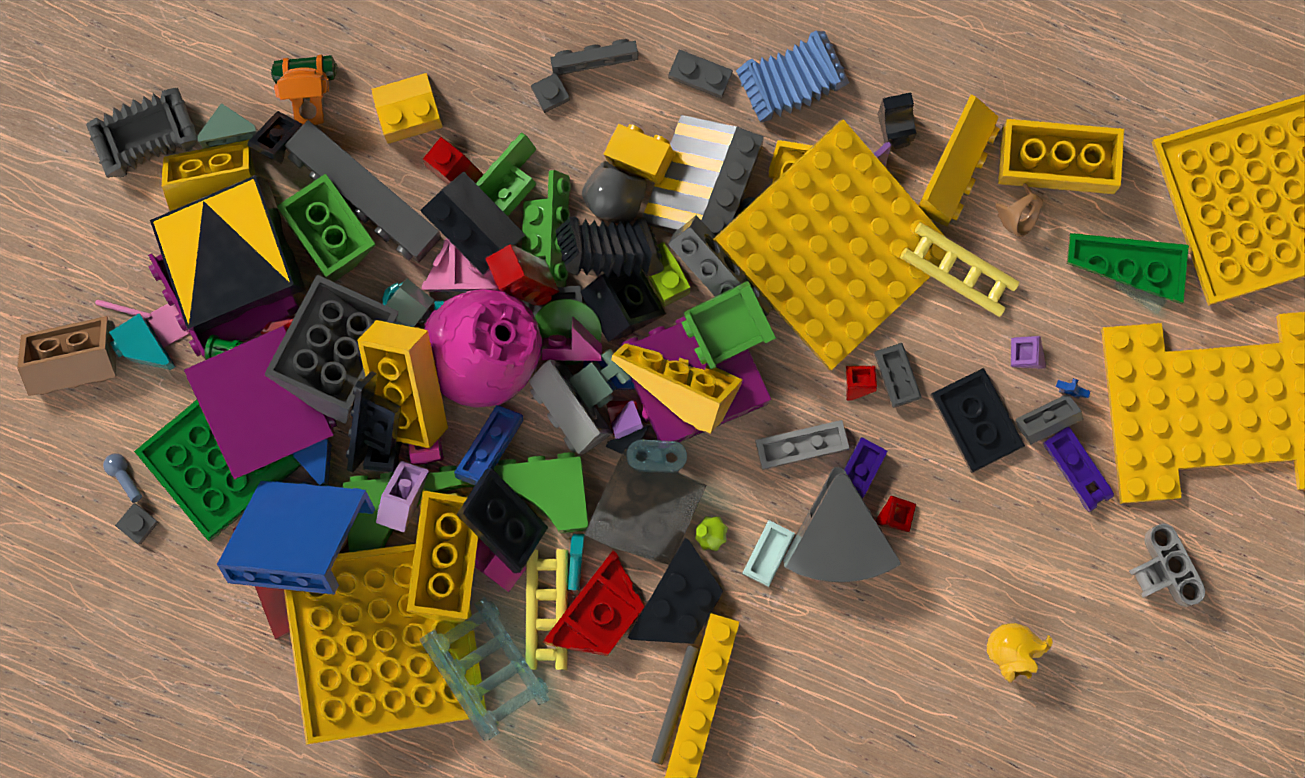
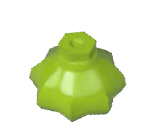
M705 516L702 522L696 525L695 540L700 544L703 551H718L720 546L727 542L726 534L728 527L723 523L720 516Z

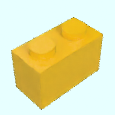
M618 124L603 155L613 166L660 185L675 153L670 145V141L659 135H654V137L645 135L641 128L629 124L628 127Z

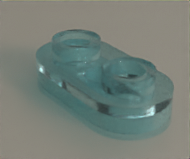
M637 440L627 450V462L631 468L637 471L674 473L680 471L687 461L686 449L676 441ZM638 452H645L647 459L642 462L638 461L636 454ZM674 453L677 456V461L674 463L668 462L666 455Z

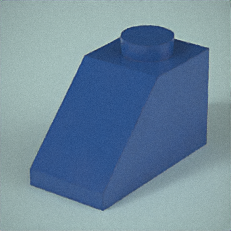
M327 438L292 454L320 486L329 485L332 444Z

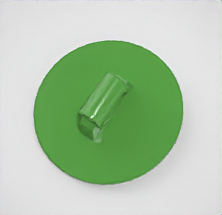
M572 299L552 301L543 306L535 315L542 341L543 338H548L551 335H563L566 338H572V317H574L600 342L602 336L601 324L597 315L590 307ZM557 360V361H564L566 365H574V364H578V363L583 362V361Z

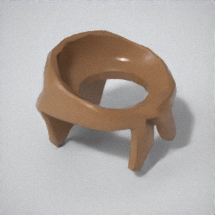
M1023 184V187L1029 195L1021 198L1010 207L998 202L995 204L999 213L997 216L1001 219L1003 226L1018 237H1023L1032 230L1039 218L1040 208L1043 206V199L1033 194L1027 184ZM1030 203L1033 206L1031 212L1020 220L1022 212Z

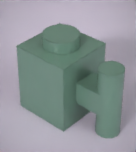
M406 278L387 302L386 306L399 311L396 324L401 325L402 323L404 326L414 327L417 322L423 325L432 314L429 307L434 302V299Z
M611 349L601 355L608 366L602 368L598 361H593L569 379V382L589 409L595 404L601 408L614 398L611 393L617 387L610 379L614 375H616L621 384L632 378L611 360L614 354Z

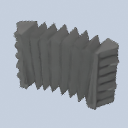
M178 88L162 91L161 98L153 93L152 101L143 96L142 104L133 99L131 107L124 103L122 104L121 111L113 107V117L104 113V121L94 118L86 124L91 136L90 140L93 142L100 160L99 164L102 165L107 178L126 176L128 166L135 169V162L143 164V157L150 161L151 153L159 157L161 151L168 155L169 149L175 154L176 146L189 151L198 142L194 129L195 125L192 124L185 101H183Z

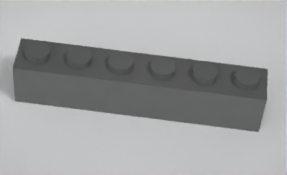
M309 120L284 145L290 153L287 158L298 168L304 165L310 170L309 177L313 181L326 174L345 202L355 209L353 211L355 216L364 224L370 221L377 227L374 232L385 242L391 239L397 244L396 251L406 260L410 261L413 258L419 263L442 238L439 230Z

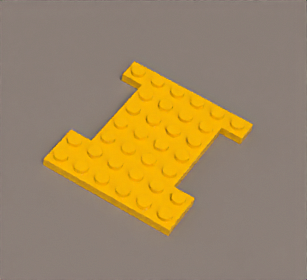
M1305 312L1278 314L1276 318L1279 343L1165 352L1162 323L1103 327L1101 329L1120 504L1181 499L1178 470L1294 461L1297 490H1305Z

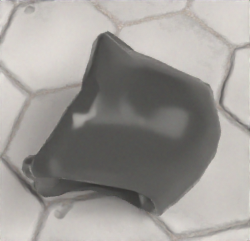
M603 161L583 186L582 197L587 208L595 216L606 220L609 224L612 221L619 223L620 220L625 224L627 219L631 222L639 213L641 202L645 198L647 181L641 177L628 176L624 171L617 169L607 161Z

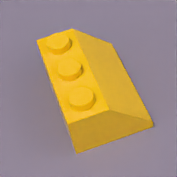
M249 140L164 156L161 186L169 212L254 176L255 169L251 147L247 145Z

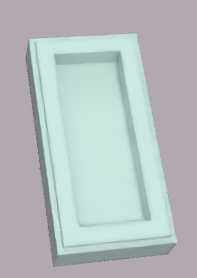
M768 520L742 574L769 587L795 533Z

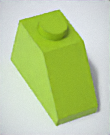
M662 242L657 246L660 248L659 253L662 255L664 270L648 277L665 307L689 295L690 285L678 262L665 243Z

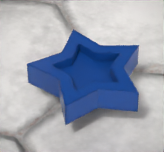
M1074 378L1072 383L1058 380L1056 384L1059 392L1069 394L1077 399L1080 397L1089 398L1091 392L1078 385L1079 380Z

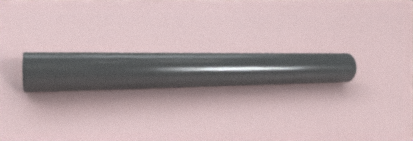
M687 646L651 759L652 762L661 765L663 764L699 651L695 647Z

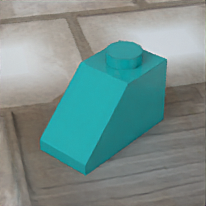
M140 313L109 332L114 339L110 344L119 357L124 356L131 362L168 370L176 367L150 324Z

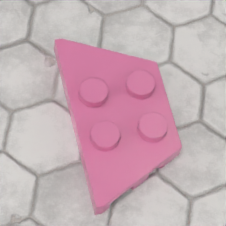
M447 238L443 243L441 252L432 264L433 267L426 281L422 284L424 292H465L478 289L500 291L491 271L489 270L483 276Z

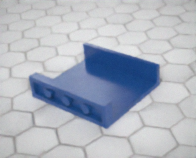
M260 481L217 566L227 583L334 595L339 584L331 568L357 514H373L375 508L366 490L359 488L351 489L308 485L305 483L293 484L280 481Z

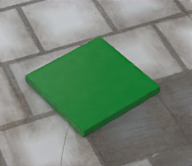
M197 399L134 451L209 542L243 515L260 481L282 482L302 466L290 454L234 479Z

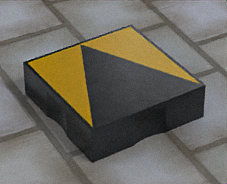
M256 175L150 220L188 330L203 333L234 320L253 308L270 305L306 290L293 251L284 237L281 217L269 183Z

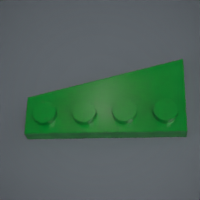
M1070 233L1066 264L1182 305L1184 303L1189 245Z

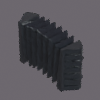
M569 216L555 231L557 244L562 254L561 259L565 264V268L568 272L578 275L581 269L584 270L586 275L593 269L597 277L602 271L609 277L613 271L618 278L623 271L630 277L634 270L639 277L642 270L647 276L658 274L664 270L662 255L659 253L660 248L657 246L655 234L652 233L653 228L647 225L645 218H637L633 226L627 219L625 225L620 220L617 226L612 221L607 227L603 220L600 226H598L595 220L589 225L585 218L581 225L576 216Z

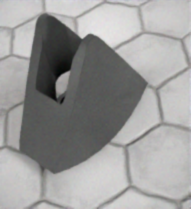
M834 467L783 559L785 568L816 580L852 582L876 577L901 565L896 552L842 467Z

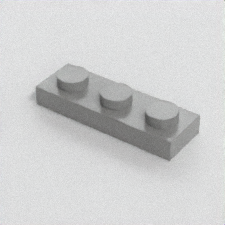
M842 420L755 440L762 470L849 450Z

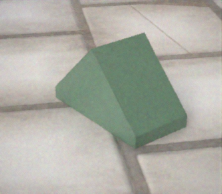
M221 103L197 138L199 144L205 149L250 140L258 129L254 124Z

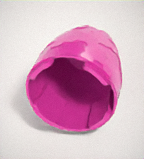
M478 289L461 293L443 302V305L433 311L424 324V330H428L440 391L448 399L461 405L474 408L499 406L512 399L526 386L541 356L542 337L532 311L523 301L505 292ZM502 325L508 329L510 334L508 341H500L496 337L495 328Z

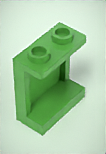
M748 281L685 311L684 316L686 320L681 322L688 337L694 336L699 347L695 348V352L701 364L708 363L710 369L715 368L716 364L763 341L766 344L776 339Z

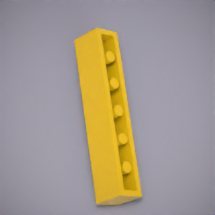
M710 613L665 778H697L740 621Z

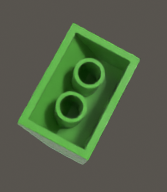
M326 174L277 205L281 216L326 279L332 282L353 270L376 246Z

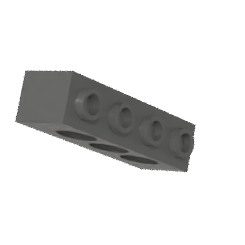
M697 215L673 234L668 245L715 297L748 281L765 316L769 315L772 307L770 303L715 243L713 239L716 236Z

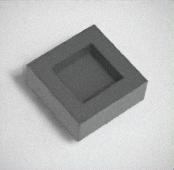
M557 73L531 85V89L544 113L570 101Z
M133 503L115 526L135 543L141 545L159 522L139 505Z

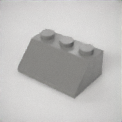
M548 360L528 381L533 387L530 392L539 404L544 403L549 410L547 417L556 428L560 427L566 435L564 441L572 452L577 451L578 454H586L611 436L613 432L596 407L593 406L589 409L571 385L569 379L574 375L565 362Z

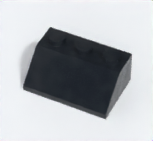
M462 172L420 210L483 276L490 270L485 258L510 244L515 246L525 236L516 224L465 172Z

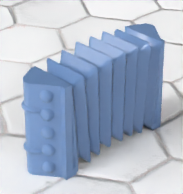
M817 30L810 33L807 43L800 40L799 47L794 44L793 51L787 49L785 57L778 52L777 60L770 55L768 62L762 57L760 64L750 59L736 70L742 83L741 86L744 87L752 104V109L755 111L760 122L771 120L774 112L781 117L783 109L790 114L793 107L801 110L802 103L811 106L812 97L820 101L821 92L828 96L830 88L837 91L849 84L844 67L841 66L833 49V44L830 43L826 32Z

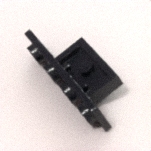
M373 371L364 379H359L353 390L355 403L351 410L353 421L348 433V437L351 439L346 453V458H348L347 470L352 473L365 460L368 446L388 455L396 448L401 406L375 394L377 373Z

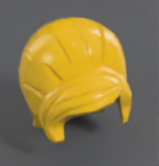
M1007 623L993 630L988 638L986 649L989 659L999 666L1004 679L1012 683L1019 675H1024L1027 679H1030L1032 673L1038 671V665L1033 658L1042 657L1051 648L1053 640L1050 635H1047L1046 640H1041L1027 626Z

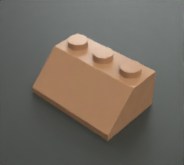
M100 317L21 335L17 369L28 396L44 395L54 390L76 388L81 384L95 381L103 382L109 378L116 377L117 360L115 351L110 344L113 339L109 333L111 329L108 317Z

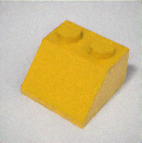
M427 73L371 89L387 144L443 128Z

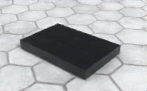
M984 368L931 393L930 396L971 473L1025 447Z
M493 468L484 471L456 514L513 573H521L548 529V526Z

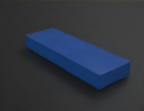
M496 405L455 470V478L476 485L486 469H494L524 421L523 415Z

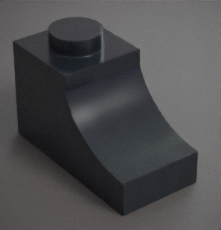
M911 92L882 98L877 114L884 143L889 142L894 149L911 145L917 134L913 115L914 101Z

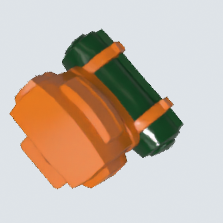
M320 54L317 57L283 58V60L274 61V64H272L271 77L275 82V95L280 100H291L294 120L302 124L307 120L314 125L324 123L322 97L325 93L329 92V81L335 79L338 69L333 56H323ZM304 98H310V103L316 107V115L312 119H305L300 114V107L304 103Z

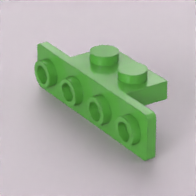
M520 133L510 143L503 154L491 164L485 174L475 183L507 216L510 215L536 185L530 176L520 170V167L536 151V147L524 133Z
M550 170L548 198L524 201L522 232L525 236L522 238V250L538 258L546 259L557 287H566L568 271L561 259L562 254L557 244L555 231L570 216L569 193L571 191L569 175L557 170Z

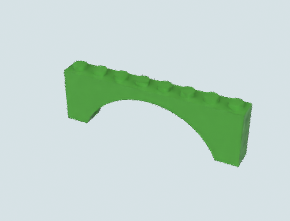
M569 452L557 454V459L545 460V456L528 457V462L516 463V459L498 461L494 471L519 497L541 510L554 524L559 533L589 530L581 456L575 457V453ZM457 466L439 467V472L428 473L422 492L444 493L455 489L475 487V485L455 478L454 472ZM393 472L380 474V479L368 480V476L350 477V482L343 483V488L366 490L375 508L373 514H357L348 533L349 552L385 548L395 530L376 523L381 495L393 476ZM421 493V496H420V498H419V501H418L417 506H419V505L421 504L422 493Z

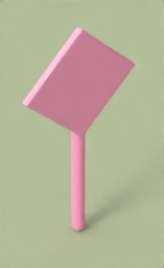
M102 300L95 301V304L127 314L136 316L140 313L149 320L163 347L190 333L189 330L183 331L175 317L179 314L175 304L172 306L166 304L151 313H146Z

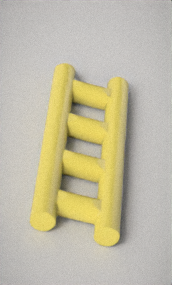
M920 222L915 229V233L922 236V239L914 252L905 248L900 258L1000 317L1005 307L999 304L998 301L1005 288L1007 287L1015 291L1020 282ZM932 243L947 251L939 267L924 259ZM957 258L972 266L964 281L949 274ZM981 273L996 281L988 296L973 288Z
M535 549L526 563L525 670H537V661H555V670H567L568 649L556 647V649H538V631H551L568 609V550L566 549L556 550V559H538V550ZM538 571H556V589H538ZM538 601H556V619H538Z

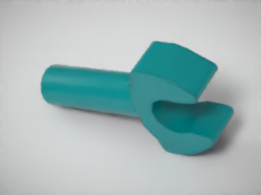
M573 533L571 538L569 590H580L585 534Z

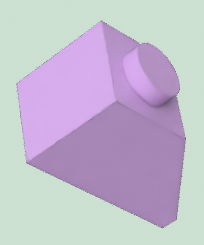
M400 461L381 495L376 523L405 532L416 510L429 470Z

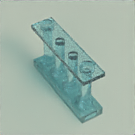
M484 597L474 603L479 612L468 618V620L460 623L445 634H437L434 629L419 640L483 741H487L500 733L497 729L499 721L532 699H535L538 705L546 703L550 699L547 696L549 691L546 684L540 677H535L498 619L500 613L492 601L488 602ZM486 622L494 638L461 660H454L448 651L450 644ZM502 648L511 663L478 685L472 684L470 686L464 677L466 670ZM518 673L527 689L494 711H486L480 702L483 700L482 696Z

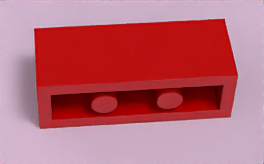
M512 244L485 258L498 289L502 292L537 306L549 302L552 299L551 296L559 292L546 261Z

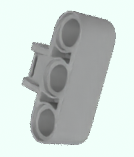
M1159 524L1147 531L1144 539L1152 560L1129 571L1131 575H1135L1142 589V597L1144 598L1167 587L1174 601L1180 606L1188 607L1200 603L1205 596V587L1176 531L1168 524ZM1156 531H1161L1166 535L1167 543L1165 546H1160L1155 542L1154 534ZM1170 558H1176L1180 562L1181 570L1179 573H1174L1169 569L1168 561ZM1185 584L1193 587L1195 591L1193 600H1187L1183 596L1182 589Z

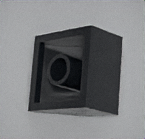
M634 270L630 277L624 271L619 278L613 271L609 277L602 274L580 291L586 305L597 315L602 333L608 342L626 337L667 314L643 271H641L639 277Z

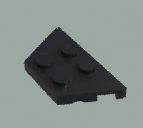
M685 537L628 635L630 640L694 644L710 613L723 593L722 588L688 538Z

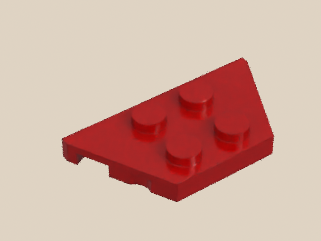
M614 550L608 555L548 633L543 643L549 646L608 656L643 611L644 605L638 594L635 593L628 574L625 573Z

